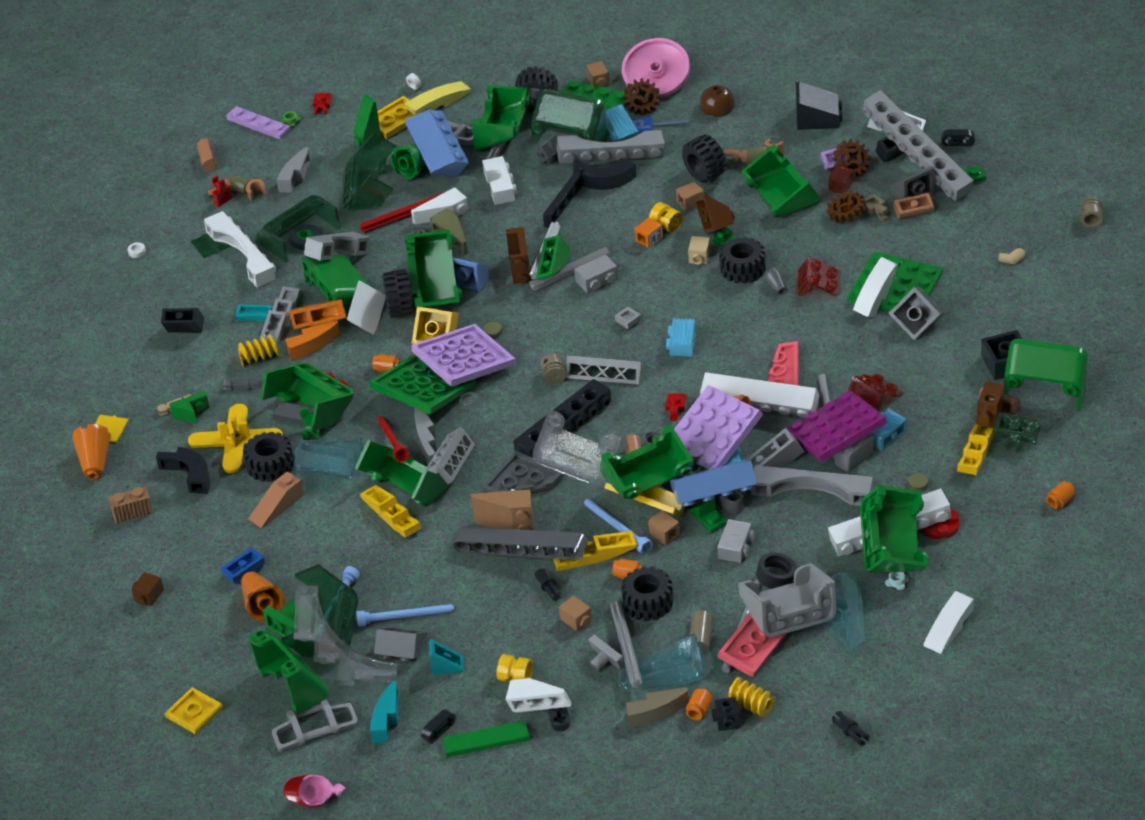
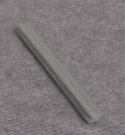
M616 600L611 602L610 608L630 684L633 688H637V686L642 685V679L623 607L620 601Z

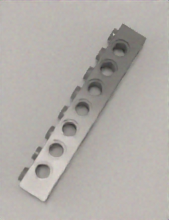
M881 90L864 100L863 112L865 116L870 118L879 129H882L887 137L893 140L899 149L904 151L921 170L933 166L934 183L940 186L948 197H951L956 202L972 191L973 179Z

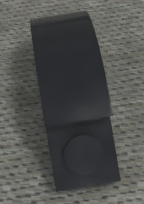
M624 158L605 168L592 167L579 160L572 163L573 174L574 172L581 173L582 185L590 189L608 190L618 188L637 177L636 164Z
M178 447L177 452H157L156 460L159 470L184 471L188 473L186 482L189 493L208 494L211 483L207 463L199 453L183 447Z

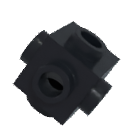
M736 697L715 700V709H711L713 722L717 721L718 731L740 729L739 718H743L741 705L737 706Z

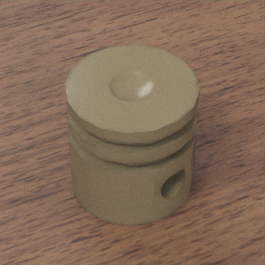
M1086 198L1081 203V223L1085 227L1100 226L1103 222V204L1098 198Z
M555 353L545 355L540 361L545 382L549 385L562 383L566 378L562 358Z

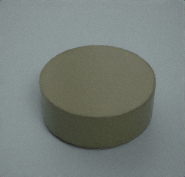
M489 322L484 325L483 331L494 339L502 334V326L498 322Z
M913 474L908 479V486L911 490L922 492L928 488V478L924 474Z

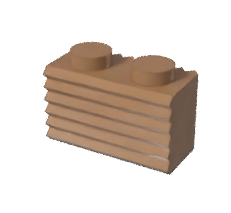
M137 487L132 491L116 493L108 497L115 523L153 513L146 487Z

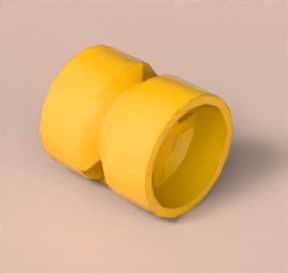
M663 202L655 204L649 215V218L661 223L663 229L669 233H674L678 230L683 222V214Z
M502 654L497 666V680L510 682V680L531 678L533 671L532 659L519 657L516 660L512 655Z

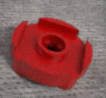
M951 509L952 518L938 525L933 524L922 528L921 531L932 539L950 538L960 528L959 513Z

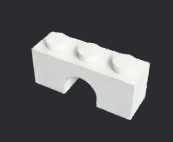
M503 156L482 160L484 175L487 183H490L494 205L515 201V195L518 194L516 184H513V175L510 173L508 162L505 163Z

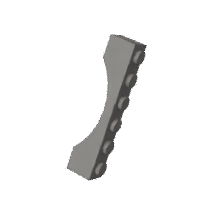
M661 130L643 131L631 139L619 142H595L575 135L557 136L559 163H573L576 160L592 162L620 160L621 158L641 159L664 156L665 143Z
M755 465L754 474L757 484L752 485L751 495L771 497L789 490L814 489L834 494L850 505H860L863 497L873 490V477Z

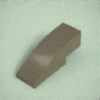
M688 688L646 693V700L627 702L626 710L629 728L658 721L683 708L689 702Z

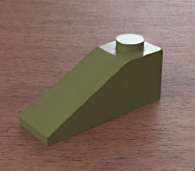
M446 208L430 218L432 231L450 229L451 234H454L455 245L452 246L462 254H468L466 240L457 214L452 213Z

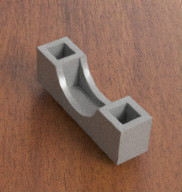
M354 231L306 237L304 255L320 261L332 259L335 253L354 256L366 255L368 253L370 237Z

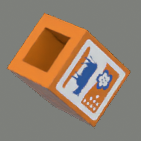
M647 218L634 228L635 241L647 248H650L663 238L662 224L651 218Z

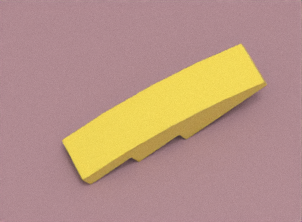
M461 81L449 83L416 96L406 102L405 106L406 109L417 115L426 109L435 110L441 105L447 107L472 92V90Z

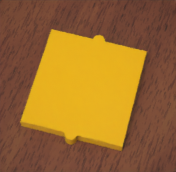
M99 415L95 424L106 427L111 434L110 442L117 443L129 419L116 417L115 415Z

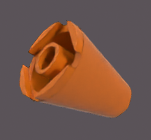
M89 424L87 425L88 428L82 429L81 426L74 430L72 440L84 476L94 480L103 474L111 434L104 426Z
M248 572L242 577L241 587L245 609L251 618L257 621H265L263 610L267 606L275 610H280L281 607L283 609L285 597L279 587L256 572Z

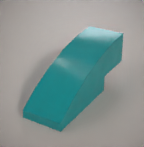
M392 681L375 706L370 724L372 743L389 742V726L398 725L399 692L397 681Z

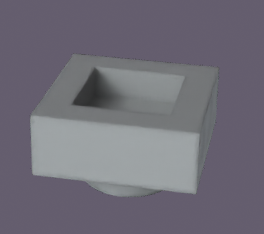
M626 307L615 315V321L623 327L630 329L641 321V314L630 307Z

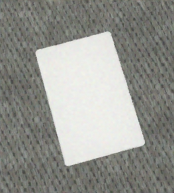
M359 280L347 320L374 334L385 302V294Z

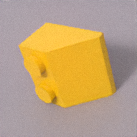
M417 307L412 343L416 344L455 331L457 329L459 313Z

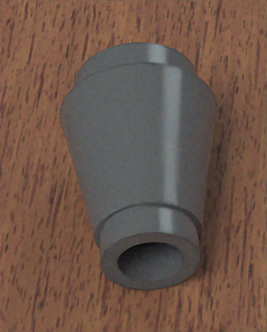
M777 268L769 269L765 273V281L778 295L786 293L787 287L782 272Z

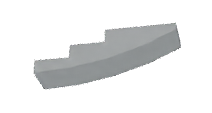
M282 287L279 299H275L273 309L268 312L260 337L263 336L267 341V335L270 334L275 340L276 345H278L291 320L289 311L297 307L301 295L300 289Z
M415 408L414 417L418 443L426 462L429 464L436 452L434 424L426 413Z

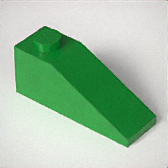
M367 94L363 95L354 126V142L364 150L382 142L376 101Z
M561 235L544 239L536 274L537 280L554 276L568 262L570 248Z

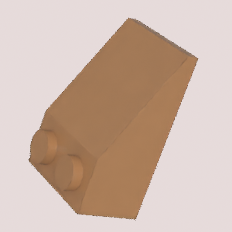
M530 490L471 494L475 524L489 528L534 530Z

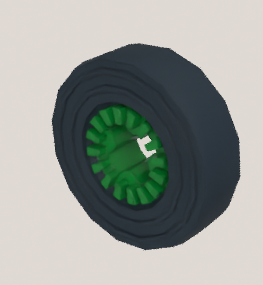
M302 224L293 228L289 236L292 247L298 250H305L306 236H321L319 228L312 224Z

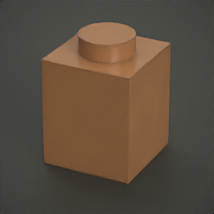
M602 61L586 65L587 78L590 84L600 87L610 85L609 72Z
M695 182L676 189L677 203L685 211L695 208L694 199L705 195L704 189Z
M663 510L648 521L649 534L664 545H667L680 535L679 522Z
M572 596L559 606L560 620L575 631L586 628L592 621L591 608L575 596Z

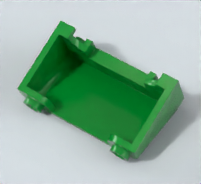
M487 86L488 100H485L483 116L481 120L474 119L472 123L475 150L487 149L514 139L519 135L520 125L526 109L531 104V95L528 93V88Z
M775 144L741 171L745 176L743 180L749 187L753 185L771 206L769 210L775 217L778 215L780 218L815 205L821 200L808 181L798 173Z
M450 229L406 234L405 249L414 310H417V307L434 308L458 304L459 300L462 299L461 288L458 289L455 280L452 245H455L454 234H451Z
M308 256L302 258L304 278L308 286L316 284L326 296L328 302L342 299L345 314L348 317L358 281L360 280L369 285L353 267L350 259L345 256H333L332 259L322 261Z
M671 424L663 427V434L659 438L654 436L652 443L623 456L616 453L613 457L610 451L601 455L600 472L624 499H635L641 493L679 476H686L692 471L694 460Z
M877 485L863 497L860 504V517L866 572L922 571L928 567L929 557L925 551L918 550L915 516L924 507L921 491Z
M261 629L248 636L258 672L263 678L267 676L266 674H274L277 679L281 676L286 679L292 699V710L297 715L329 697L330 692L327 684L294 650L268 630Z

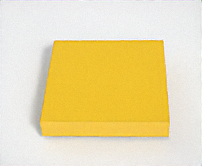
M192 687L165 712V717L197 734L224 706L222 703Z

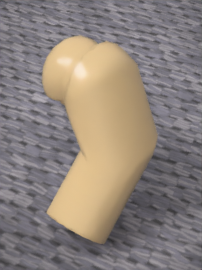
M1018 248L1010 254L1000 253L998 262L1017 264L1025 257V251Z

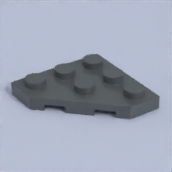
M515 450L482 486L484 493L511 491V489L515 491L530 490L532 493L552 489L564 477V471Z

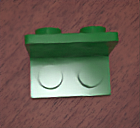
M295 600L288 603L281 611L275 610L270 606L263 610L266 627L295 644L301 641L322 619L320 614Z

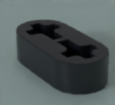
M948 129L942 132L941 142L944 146H973L975 143V133L969 129Z
M561 707L559 710L555 708L547 709L551 726L555 731H565L569 728L570 718L567 707ZM557 717H561L563 723H559Z
M446 709L439 712L423 728L421 733L422 739L433 744L455 723V714Z

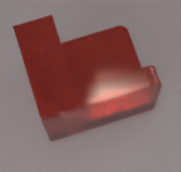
M836 166L829 177V191L843 194L844 191L847 193L853 183V169Z

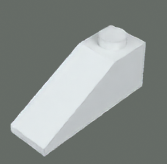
M454 187L411 210L413 223L416 225L430 222L432 216L446 208L452 213H456L457 216L462 215L468 211L467 197Z
M531 678L510 680L506 701L513 712L570 707L572 705L568 695L562 688Z

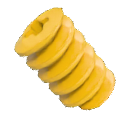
M270 334L267 335V341L262 336L260 337V342L257 339H253L252 344L246 341L245 347L242 343L238 344V354L243 366L244 360L251 364V358L258 362V356H261L263 360H265L266 354L272 358L273 352L279 356L276 342Z
M737 677L729 689L728 698L736 697L737 705H741L747 711L751 710L753 714H758L762 718L767 716L775 704V697L772 696L770 698V691L763 693L762 687L756 690L755 684L749 686V681L747 680L742 683L741 677Z

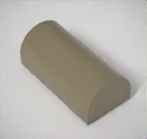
M699 610L692 614L688 651H709L712 629V615L709 612Z

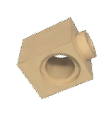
M692 236L688 249L689 263L707 264L710 254V237Z

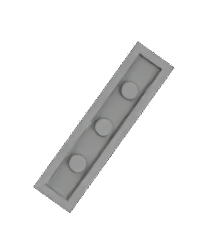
M567 355L566 378L580 380L595 379L602 382L639 385L641 371L644 370V363ZM571 365H579L582 371L580 373L570 375ZM590 367H598L601 372L592 377L587 370ZM610 368L617 369L619 374L615 378H609L605 372ZM628 370H636V379L628 380L624 373Z
M462 427L456 429L445 437L425 470L439 473L445 482L450 484L475 446V443Z

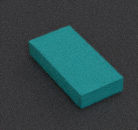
M238 305L235 320L266 321L268 312L273 309L274 305Z

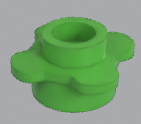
M293 111L286 112L283 115L284 119H281V123L290 127H294L297 122L301 121V117L297 116Z

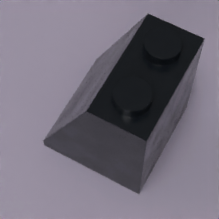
M796 82L797 130L839 128V122H843L842 112H839L842 111V101H838V94L802 82Z

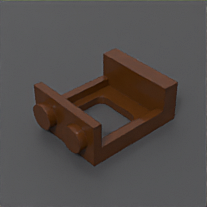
M524 227L506 229L513 284L530 282V266Z

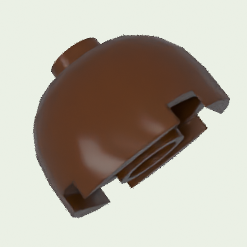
M714 85L702 93L700 107L704 114L720 117L732 112L731 110L735 107V101L732 92L727 87Z

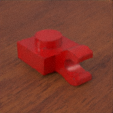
M217 175L213 177L211 182L216 189L212 192L214 205L220 207L232 199L230 186L225 184L224 179L219 181Z
M667 394L665 407L666 411L671 413V421H678L679 411L685 412L687 394Z

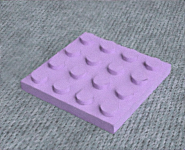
M476 324L412 345V352L451 387L515 365V358Z
M708 385L674 430L689 454L699 461L695 463L709 470L726 464L762 417L763 413L759 409Z

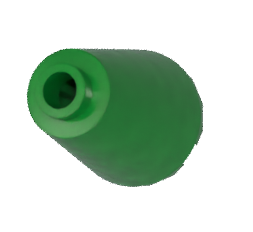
M416 143L398 146L391 155V164L397 174L404 175L402 178L406 180L415 178L427 166Z

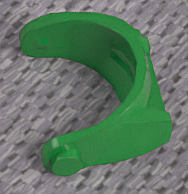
M301 408L300 416L305 427L301 431V436L304 442L311 444L321 443V430H315V433L310 430L313 414L307 408Z

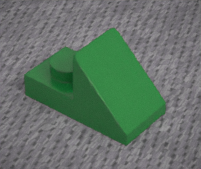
M205 391L169 403L173 418L197 423L196 412H202L210 408Z
M715 499L703 501L688 509V512L711 534L727 524V520L715 509Z

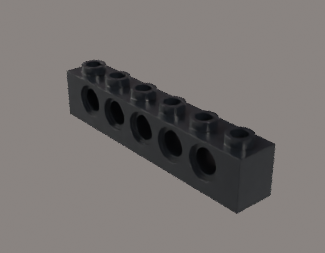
M592 379L513 440L514 450L532 458L541 459L549 449L555 448L558 442L568 438L571 432L576 428L582 427L589 418L595 417L597 412L603 407L609 406L611 402L610 388Z

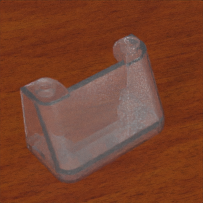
M549 409L533 450L532 456L535 462L593 485H602L606 479L600 472L601 455L610 451L614 457L622 437L613 433H606L601 437L599 443L563 430L565 424L564 417L560 413Z

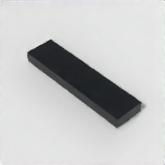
M574 172L543 213L544 227L549 228L551 222L555 223L580 190L582 187L581 173Z

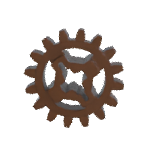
M643 78L640 79V82L634 79V84L628 83V88L624 89V105H629V111L634 109V114L638 112L641 115L644 112L650 114V109L655 111V105L659 106L661 94H659V88H655L656 83L649 84L650 79H647L646 82H643Z
M849 139L848 143L844 140L841 145L838 144L836 146L837 150H834L832 153L835 156L832 158V161L836 162L833 167L839 168L838 173L844 172V177L850 174L851 178L855 174L861 176V172L865 173L867 171L866 167L870 166L868 161L871 159V156L867 155L869 149L864 150L865 144L858 145L859 140L853 143L852 139ZM855 155L854 159L848 162L849 158Z
M852 190L848 194L844 191L841 196L837 194L836 199L831 198L832 203L827 204V212L830 219L834 220L835 223L840 221L841 224L845 221L850 223L851 219L857 220V216H862V212L866 211L865 206H867L863 195H859L858 191L853 194Z

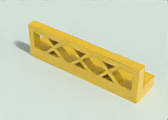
M606 483L605 489L618 493L609 483ZM659 487L641 493L634 499L679 517L682 516L685 509L683 503L677 504L674 493Z

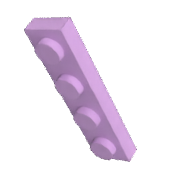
M238 106L226 115L229 121L280 140L291 131L289 125Z

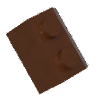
M708 195L694 199L705 234L734 224V213L727 205Z

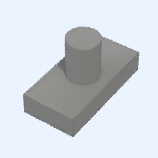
M593 635L588 640L593 650L598 653L590 662V665L597 671L608 661L621 671L626 668L623 656L596 635Z

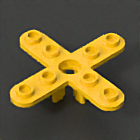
M235 404L229 409L228 422L226 424L225 422L217 423L218 431L193 433L188 437V444L192 448L224 447L223 470L227 473H236L242 468L244 445L248 443L250 438H254L257 434L261 435L263 432H274L275 434L278 432L282 436L283 434L278 428L249 429L247 406Z

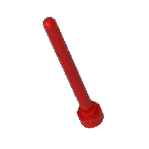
M382 415L378 416L377 421L394 448L393 456L398 462L406 461L410 456L409 450L406 446L400 445Z

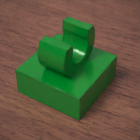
M725 227V230L722 232L718 231L717 235L712 237V240L721 248L725 242H728L730 239L734 240L737 237L732 234L731 229Z

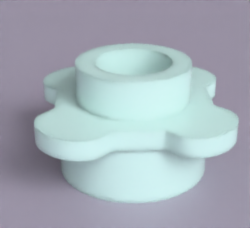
M904 572L889 573V579L885 581V585L903 590L905 582L909 581V577Z

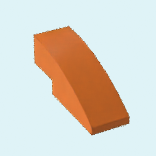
M342 299L304 306L289 311L293 329L346 318Z
M334 320L301 329L302 335L285 339L291 361L309 355L340 335L338 321Z

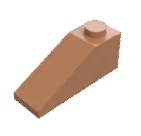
M289 472L283 474L273 482L248 520L260 528H264L304 495L301 480Z

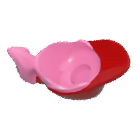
M316 774L293 777L283 787V793L289 801L308 807H320L331 796H342L345 790V786L337 783L333 786L325 777Z

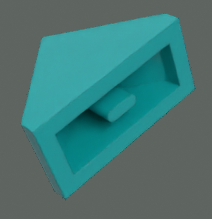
M433 639L429 640L432 675L464 672V655Z

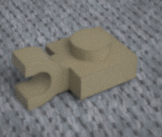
M875 194L865 198L867 204L865 206L866 212L870 215L876 213L883 222L889 219L885 214L888 212L885 201Z

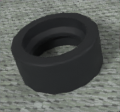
M769 552L759 559L756 576L762 585L773 589L792 584L797 567L795 562L787 555ZM766 568H780L783 571H785L786 574L776 575L769 572Z

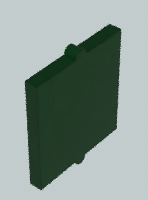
M203 234L201 237L191 241L204 258L215 253L218 254L220 251L230 247L227 243L214 241L209 234Z

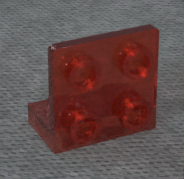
M808 256L797 270L796 295L804 296L814 286L833 296H838L840 294V270Z
M879 374L853 376L847 392L851 390L877 411H879L884 398L901 397L903 395V392L898 389L897 385L888 383Z

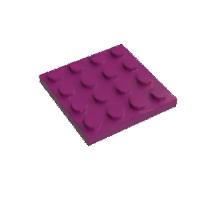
M850 390L841 394L834 401L826 403L817 411L809 413L800 421L792 423L786 429L804 449L822 463L888 422L884 415Z

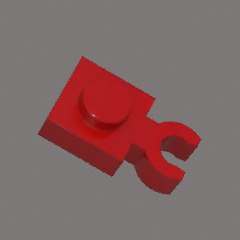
M315 93L313 100L315 115L319 111H323L324 115L327 114V108L331 106L332 93Z

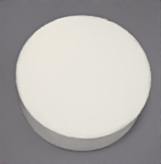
M414 73L406 77L408 86L414 90H418L422 86L420 79Z
M133 243L128 247L130 257L139 258L146 253L145 245L142 243Z

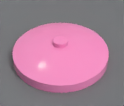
M653 38L638 43L626 54L622 63V75L627 87L628 83L634 84V79L637 82H640L641 78H643V82L650 79L649 84L656 83L655 88H659L661 98L677 92L685 84L690 73V62L684 48L675 41L665 38Z

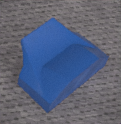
M251 547L223 566L221 572L233 584H241V579L246 573H258L262 569L265 559Z

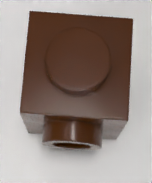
M146 572L134 582L131 588L134 600L140 605L146 604L152 606L164 591L161 577Z

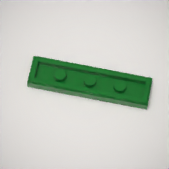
M526 721L442 737L446 757L530 741Z

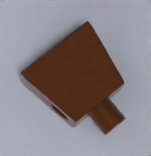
M985 382L977 405V425L996 428L1003 414L1005 385ZM990 396L994 398L993 401H988Z

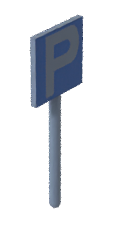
M652 117L632 119L638 132L652 131V126L690 123L689 120L652 123Z

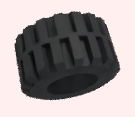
M534 66V68L528 67L527 70L523 69L518 74L515 87L528 88V93L531 95V104L528 105L526 111H548L556 102L559 85L556 76L551 74L550 70L546 71L543 67L538 68V66ZM531 88H536V89H539V90H541V91H535V90H532Z
M700 135L683 146L682 158L684 165L690 175L699 182L707 183L726 171L727 162L723 149L710 135Z
M737 237L734 240H728L720 248V272L728 281L734 280V283L742 281V284H746V281L751 283L753 279L758 280L760 276L764 275L766 270L765 249L758 240L754 241L753 238Z
M406 269L384 272L382 278L389 316L395 318L413 315V298L409 275Z
M263 432L261 435L257 434L254 438H250L248 443L244 445L243 454L248 474L253 476L255 480L259 478L261 482H264L265 479L268 482H272V479L277 480L286 472L290 473L292 471L291 467H294L290 440L285 435L282 436L281 433Z
M642 567V569H634L633 573L629 572L627 577H624L623 583H621L623 607L626 613L629 612L631 617L636 615L638 620L642 617L644 621H649V618L656 620L657 616L660 615L662 618L665 616V612L669 613L670 607H673L674 599L672 580L666 572L663 573L662 569L656 570L655 567Z

